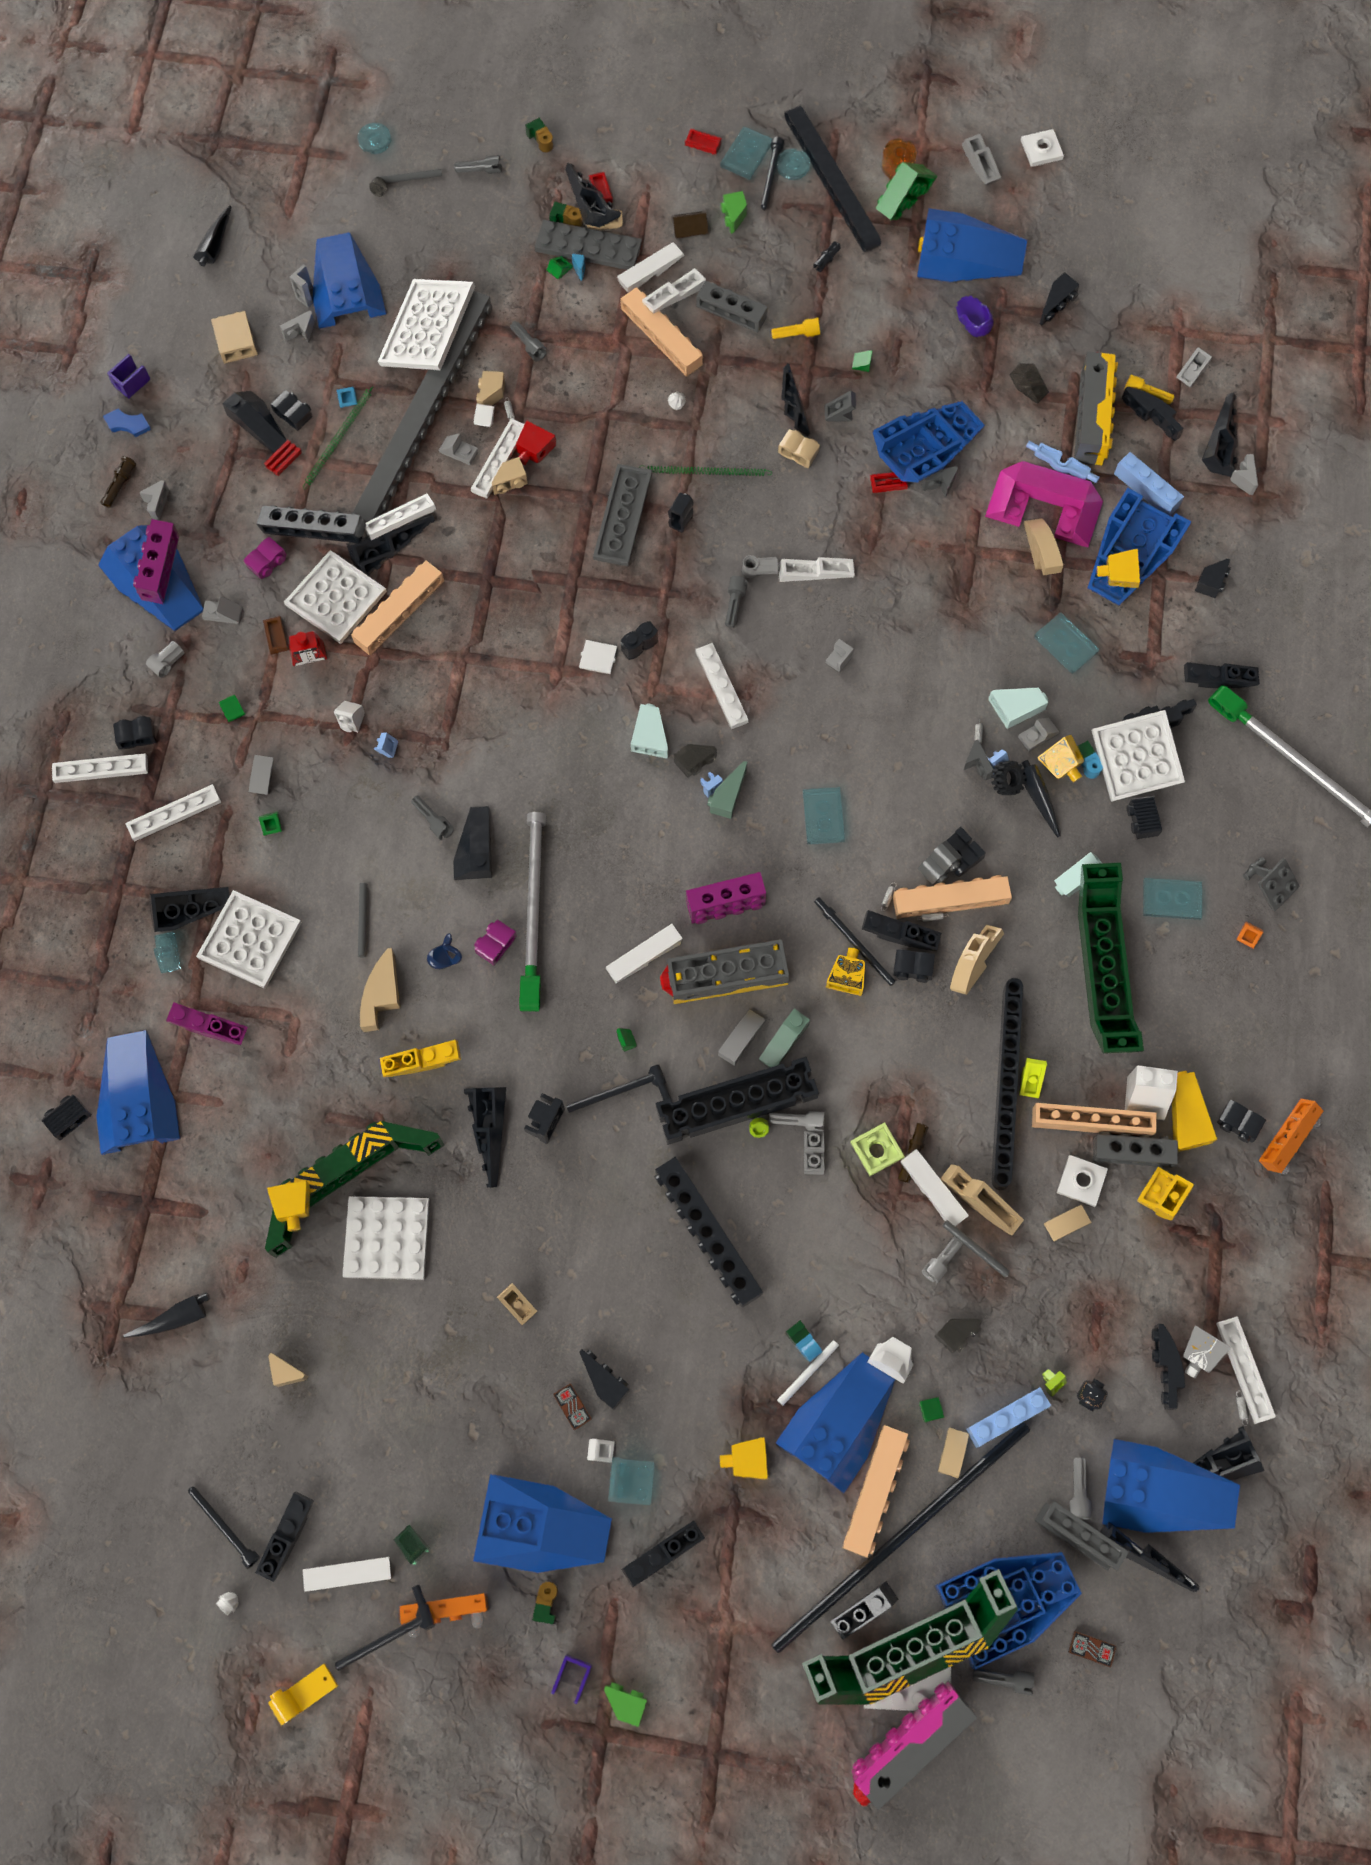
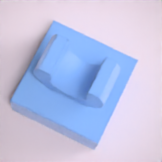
M381 733L380 738H377L378 746L374 747V750L388 758H394L398 740L388 733Z
M1004 750L994 751V756L988 758L993 769H996L995 765L999 764V762L1009 761L1007 752Z
M711 772L708 773L710 781L707 782L703 778L700 779L703 793L708 798L714 794L715 789L723 782L719 775L714 777Z

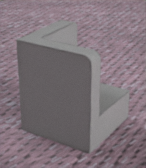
M838 639L834 645V651L826 659V664L840 673L853 657L854 649Z

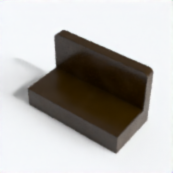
M705 211L671 215L675 238L708 234L707 214Z

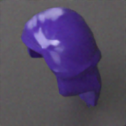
M972 295L962 297L957 302L956 310L960 322L965 326V330L974 337L987 335L991 332L994 325L993 315L989 307L983 305L978 298H973Z

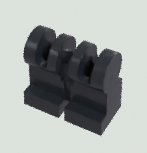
M961 826L946 840L962 856V859L959 861L960 867L955 872L958 877L965 874L985 857L986 852L975 841L971 843L972 838Z

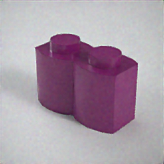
M268 537L255 550L251 551L243 561L247 568L260 579L271 575L274 567L283 564L287 555L282 547Z
M498 919L488 925L487 933L483 937H479L474 944L475 953L493 966L501 959L517 937L513 929Z

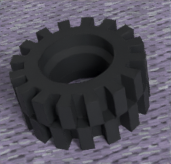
M1005 761L995 765L996 769L992 770L994 775H991L994 781H991V783L995 785L993 788L998 790V794L1016 795L1021 792L1020 790L1024 789L1022 785H1026L1024 778L1027 777L1023 773L1026 771L1021 769L1022 765L1018 764L1019 762ZM1008 772L1010 773V776H1011L1010 784H1008V782H1007V773H1008Z

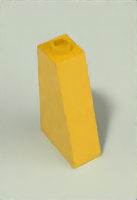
M1187 1071L1178 1072L1176 1092L1171 1103L1173 1140H1178V1152L1212 1144L1217 1140L1195 1073H1187Z

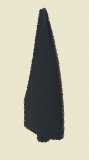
M231 205L212 224L193 256L203 267L207 263L214 264L232 209Z
M1025 760L1022 762L1026 771L1023 775L1027 777L1024 778V781H1026L1024 786L1058 838L1060 837L1058 822L1044 779L1037 764L1031 765L1029 760Z
M207 1292L200 1296L199 1294L193 1295L176 1303L149 1323L123 1336L125 1338L161 1333L205 1318L206 1313L202 1303L210 1300Z

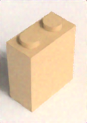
M245 311L211 319L224 364L258 355Z

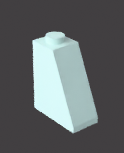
M1039 688L993 690L988 699L1007 729L1045 711L1048 705L1046 694L1041 692Z
M653 704L640 705L631 741L632 752L668 758V746L659 707Z
M1090 852L1054 880L1057 884L1055 886L1056 890L1061 895L1065 894L1070 897L1080 890L1082 864H1099L1102 862L1095 854Z

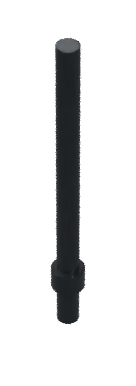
M818 897L814 903L821 909L823 916L827 920H831L889 986H892L896 982L894 978L835 915L836 912L833 908L828 907Z

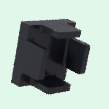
M542 1093L540 1098L543 1102L536 1100L528 1115L529 1119L533 1120L531 1125L539 1130L525 1125L524 1130L526 1133L548 1144L565 1111L562 1100L556 1097L554 1099Z

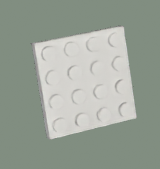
M330 550L289 595L284 604L341 644L387 591L385 587Z
M1165 710L1091 730L1103 767L1102 771L1111 802L1185 782Z
M233 890L196 957L266 989L302 922L295 917Z
M349 1196L343 1278L424 1280L429 1198Z

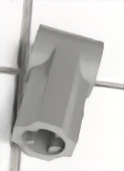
M753 555L746 556L743 559L742 575L746 578H753L756 575L777 574V557L756 558Z
M172 641L159 654H152L147 659L146 666L159 677H164L171 670V665L184 654V651L176 642Z

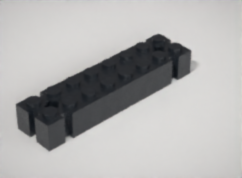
M807 1056L791 1061V1066L785 1068L784 1064H780L679 1095L678 1101L673 1103L671 1098L656 1102L660 1123L666 1122L662 1126L667 1145L682 1141V1135L689 1134L690 1138L795 1106L796 1100L802 1099L803 1103L818 1099L819 1092L815 1080H809L808 1078L811 1076V1068ZM794 1080V1083L797 1082V1085H790V1081ZM682 1115L683 1121L677 1120V1116Z

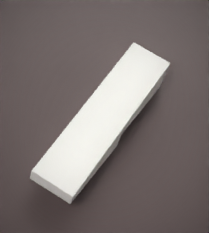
M672 242L618 275L619 283L629 293L636 287L639 288L654 275L657 277L681 259L684 254Z
M694 268L674 283L667 282L642 299V303L652 313L658 312L700 291L706 279Z
M818 557L817 561L782 559L778 565L780 582L850 578L855 575L853 559Z
M670 924L606 966V970L615 983H618L648 966L649 962L679 946L683 938L673 924Z
M917 1149L900 1161L922 1193L926 1194L944 1221L948 1220L956 1226L969 1216Z
M389 1557L303 1569L304 1592L391 1579Z

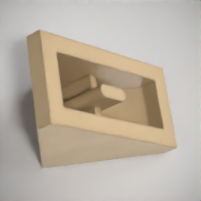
M272 1353L268 1356L274 1386L280 1387L304 1381L309 1377Z

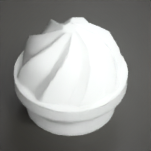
M678 391L672 393L668 398V403L674 410L681 409L686 402L685 396Z
M227 1592L219 1597L220 1600L216 1605L227 1616L231 1612L234 1613L239 1604L236 1594Z

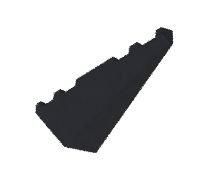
M567 163L565 170L584 224L600 228L619 218L621 212L613 210V204L606 202L603 199V194L590 181L584 180L581 172L577 173L574 170L573 164Z
M787 363L783 368L781 399L785 401L784 415L795 421L794 428L809 436L810 430L806 411L790 364Z
M1234 392L1226 396L1202 457L1203 463L1210 472L1231 477L1233 472L1236 471L1234 464L1238 462V458L1234 457V451L1237 448V423L1234 422L1233 418L1237 414V410L1233 409V403L1236 399Z
M428 515L413 520L373 540L367 536L362 538L361 543H346L355 567L369 576L375 570H378L384 562L409 544L411 539L417 534L422 533L423 529L430 523L435 522L434 516Z
M506 1087L464 1089V1094L468 1095L470 1105L467 1106L468 1111L472 1112L474 1119L472 1128L478 1153L483 1156L484 1165H482V1170L486 1171L488 1177V1184L486 1186L487 1188L497 1187Z
M1244 1426L1240 1427L1238 1433L1233 1437L1225 1438L1223 1444L1217 1449H1210L1193 1462V1464L1230 1481L1265 1471Z
M1110 1522L1100 1531V1533L1127 1550L1129 1553L1126 1558L1192 1592L1199 1590L1200 1585L1151 1545L1147 1544L1142 1549Z

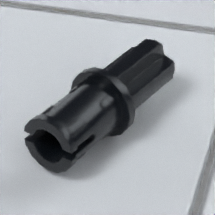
M834 241L826 251L821 253L820 258L813 264L816 271L822 272L824 267L833 261V257L841 249L840 243Z

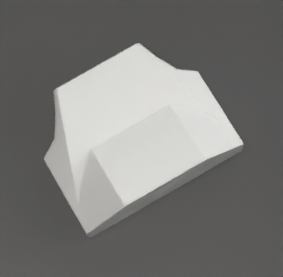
M892 1337L886 1342L876 1345L867 1363L904 1383L913 1367L911 1360L912 1348Z

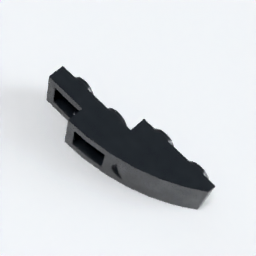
M1132 387L1125 388L1121 399L1135 411L1138 417L1142 418L1145 422L1151 418L1154 424L1158 425L1172 440L1176 441L1180 438L1184 428L1174 419L1177 412L1173 408L1145 391Z
M1190 662L1184 664L1185 682L1197 683L1198 687L1219 688L1220 686H1226L1228 688H1244L1260 684L1258 667L1224 663L1222 666Z
M1185 699L1177 703L1176 706H1167L1159 710L1157 705L1154 707L1147 706L1139 713L1127 714L1124 716L1123 721L1165 710L1170 728L1180 725L1184 718L1183 716L1193 713L1197 704L1194 699L1189 701Z
M870 910L866 911L862 930L876 934L877 938L929 951L938 950L942 934L907 920L902 922Z
M1159 1323L1154 1326L1151 1333L1152 1341H1155V1349L1152 1350V1361L1155 1362V1367H1160L1164 1370L1161 1371L1160 1376L1161 1383H1164V1392L1161 1393V1403L1164 1405V1410L1177 1409V1389L1185 1388L1183 1365L1173 1338L1164 1324Z
M296 1491L293 1493L277 1530L272 1534L255 1571L256 1574L275 1582L308 1519L307 1515L314 1500Z
M693 1520L621 1570L633 1588L703 1541L705 1537Z

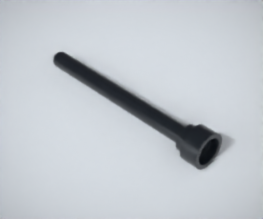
M774 137L771 141L773 152L761 203L763 210L768 207L778 156L784 149L785 141L781 137Z
M190 1487L188 1489L189 1495L240 1553L241 1563L246 1569L251 1568L260 1559V1556L256 1551L248 1550L195 1487Z

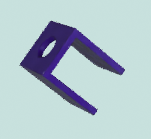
M130 354L125 356L107 373L113 386L128 399L150 381V376L143 365L127 378L137 368Z
M565 1655L551 1694L554 1695L556 1693L567 1662L570 1661L587 1668L574 1702L578 1704L593 1665L570 1655Z

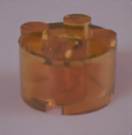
M900 138L893 139L886 144L883 150L881 167L883 173L890 180L896 174L895 171L899 164L902 162H916L917 150L914 144L910 141L905 142Z

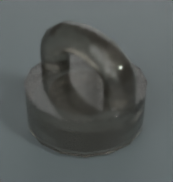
M376 177L369 185L371 192L375 196L382 197L387 191L386 183L381 177Z

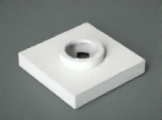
M1053 129L1021 137V143L1031 167L1063 160L1064 155ZM1044 142L1047 144L1048 148L1042 149L1039 148L1038 145H1043Z
M1069 1155L1057 1193L1095 1207L1108 1169ZM1079 1173L1089 1175L1091 1180L1088 1186L1082 1187L1078 1185L1076 1177Z

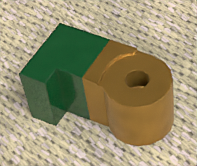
M540 117L525 124L527 137L529 139L534 137L542 152H550L553 149V136Z
M554 201L549 214L550 221L578 227L582 226L583 221L579 208Z
M544 1582L539 1587L532 1621L551 1625L555 1624L556 1616L551 1615L553 1600L558 1595V1588L554 1583Z

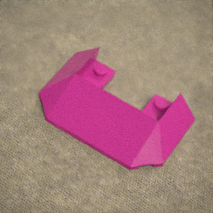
M1025 461L1000 471L985 517L1019 527L1029 497L1063 507L1054 538L1089 547L1103 504L1102 498L1091 481Z

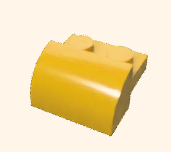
M1157 1167L1139 1196L1138 1202L1155 1211L1157 1216L1173 1220L1193 1189L1194 1184L1177 1174L1174 1176Z

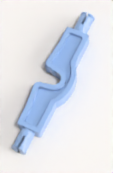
M1030 440L1026 445V448L1035 451L1036 457L1048 462L1058 472L1071 474L1085 480L1087 478L1095 483L1100 478V476L1090 472V467L1073 457L1069 458L1066 463H1061L1060 460L1063 454L1057 449L1043 443L1037 445Z

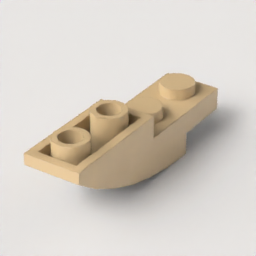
M986 925L979 935L973 934L956 966L950 986L951 991L968 994L987 967L984 961L1004 935L1001 928Z

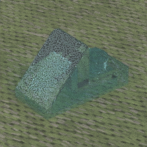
M168 932L155 935L156 948L153 950L161 973L180 970L175 933Z

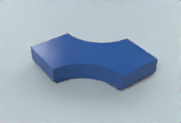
M118 408L103 416L113 433L127 431L136 438L151 430L142 413L139 415H127Z

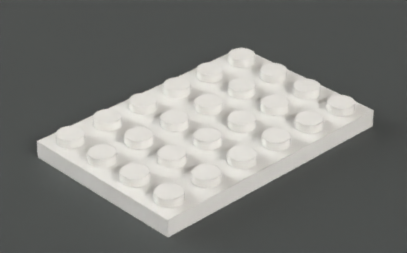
M413 279L378 360L380 366L441 370L475 289L474 283Z

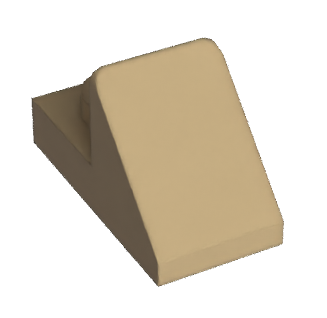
M513 1283L497 1296L521 1325L537 1312Z

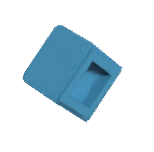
M572 254L573 267L579 279L582 280L586 267L585 256Z
M355 387L337 390L340 408L357 404Z

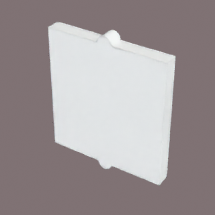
M586 640L584 650L581 652L582 657L579 668L611 674L613 663L616 661L617 646Z

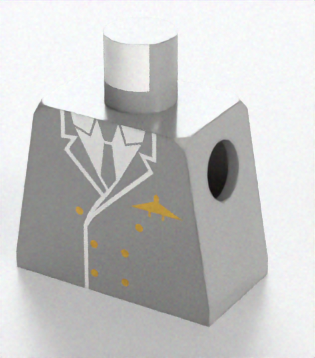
M1195 1325L1183 1355L1184 1358L1191 1361L1185 1373L1195 1379L1201 1369L1210 1373L1229 1352L1231 1347Z

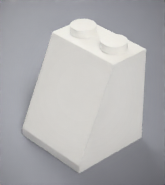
M1137 1065L1127 1077L1125 1110L1156 1113V1119L1165 1120L1176 1092L1178 1071Z

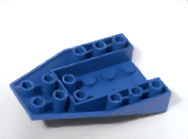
M490 1474L473 1561L536 1573L603 1563L605 1561L612 1519L555 1486Z
M1062 1552L996 1558L935 1585L945 1609L965 1600L980 1582L979 1578L999 1569L1015 1601L1018 1610L991 1646L968 1658L973 1669L976 1670L1033 1643L1082 1594Z

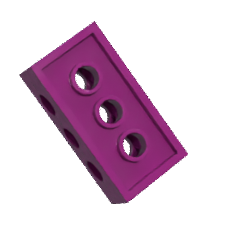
M152 519L151 524L147 525L146 528L147 540L142 545L143 556L138 561L139 573L134 578L133 586L141 600L163 604L179 535L174 523Z
M760 872L686 890V905L692 924H703L713 918L715 920L723 919L729 914L739 915L749 909L759 910L765 906L766 890Z

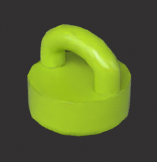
M763 1118L753 1119L749 1123L751 1135L756 1138L766 1136L769 1132L768 1121Z

